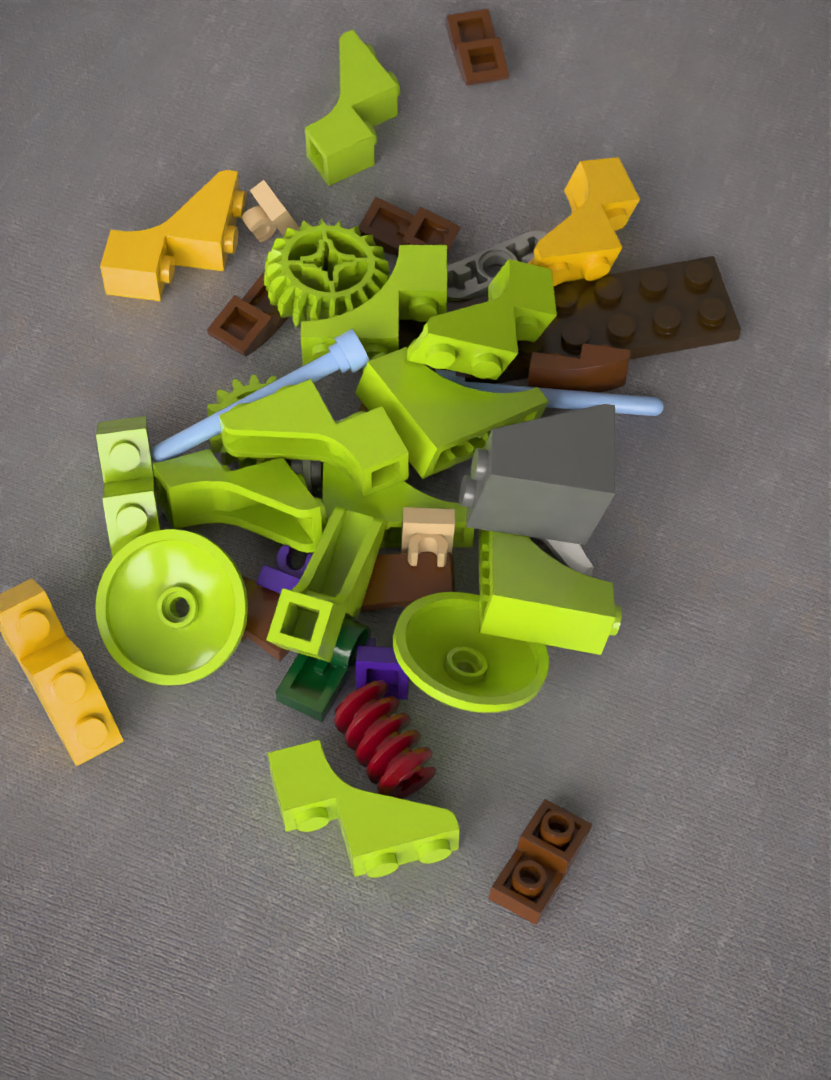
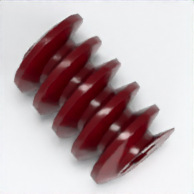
M383 679L376 680L351 692L337 706L334 724L339 732L345 734L347 746L356 751L358 763L363 767H367L368 779L372 783L378 784V794L403 799L421 789L435 776L436 769L434 767H424L432 757L433 752L427 746L413 750L421 740V733L416 729L402 733L410 724L411 718L406 713L393 715L398 709L400 702L394 696L383 698L389 689V685Z

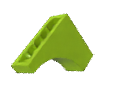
M407 347L389 354L379 353L369 359L370 361L363 367V374L355 392L369 411L383 406L409 452V462L422 479L472 458L476 448L484 449L492 429L539 419L549 402L538 387L514 393H493L457 384L437 374L424 364L407 361Z
M346 418L335 421V423L343 422ZM323 462L322 502L327 512L328 521L336 507L386 520L387 525L380 548H401L403 507L455 509L453 547H473L474 528L466 527L467 507L460 506L459 503L447 502L431 497L413 488L405 481L363 497L356 484L346 473L331 464Z
M479 529L480 633L601 655L609 635L615 636L621 623L622 609L620 605L615 604L613 582L587 576L563 565L541 550L528 536Z

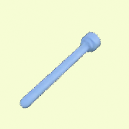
M353 329L334 338L336 343L328 347L329 353L155 445L150 452L152 460L157 463L175 458L221 433L219 415L228 412L232 407L240 403H251L269 396L286 385H296L309 379L315 383L337 370L344 373L350 369L354 373L362 369L370 360Z
M435 371L450 381L480 391L514 393L536 388L465 382V377L456 376L455 371ZM539 388L549 400L546 408L579 410L601 404L615 405V413L658 416L664 408L662 400L657 397Z

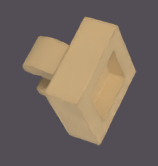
M265 180L250 190L260 206L250 208L241 218L260 243L268 240L275 233L276 228L282 235L286 233L287 228L299 231L298 224Z
M403 507L401 553H408V562L411 566H417L418 554L421 552H433L437 556V567L445 566L447 552L452 554L455 509Z

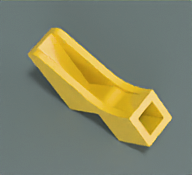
M619 157L580 161L564 189L572 214L538 241L534 248L535 257L528 263L552 269L553 286L580 279H586L587 281L598 280L609 273L623 247L615 231L624 228L640 198Z
M223 170L218 172L172 217L156 227L139 231L110 229L100 264L106 295L161 301L165 283L171 284L173 281L175 266L224 271L228 253L235 254L237 249L238 227L235 226L236 220L241 218L246 212L247 192L240 190L238 171Z
M31 578L1 593L0 632L28 677L75 765L78 766L124 742L81 650L66 636L45 590Z

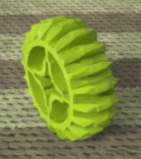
M321 218L317 226L312 227L303 221L299 231L287 228L283 238H275L272 251L268 252V256L265 259L264 285L266 286V291H268L270 305L278 306L281 318L293 316L292 320L296 328L301 325V321L328 319L361 306L386 284L389 279L390 268L388 261L385 260L383 247L375 246L373 235L361 236L358 225L349 230L345 229L341 220L335 226L326 225Z

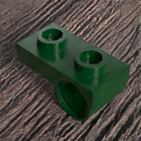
M344 616L331 662L298 653L275 692L276 700L323 722L356 666L358 646H365L367 640L371 638V629L360 622Z

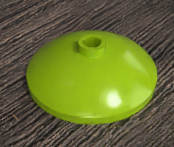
M176 529L158 530L146 533L132 540L120 549L109 562L97 590L96 620L99 633L108 652L127 672L153 684L182 685L196 682L211 675L222 667L235 652L247 623V591L237 565L218 544L207 537L190 531ZM181 598L186 599L189 603V611L184 617L178 615L176 611V604Z
M464 592L435 593L415 600L404 609L399 616L393 634V649L396 659L410 680L437 701L470 712H501L515 709L528 703L543 687L549 671V655L545 644L480 633V595Z

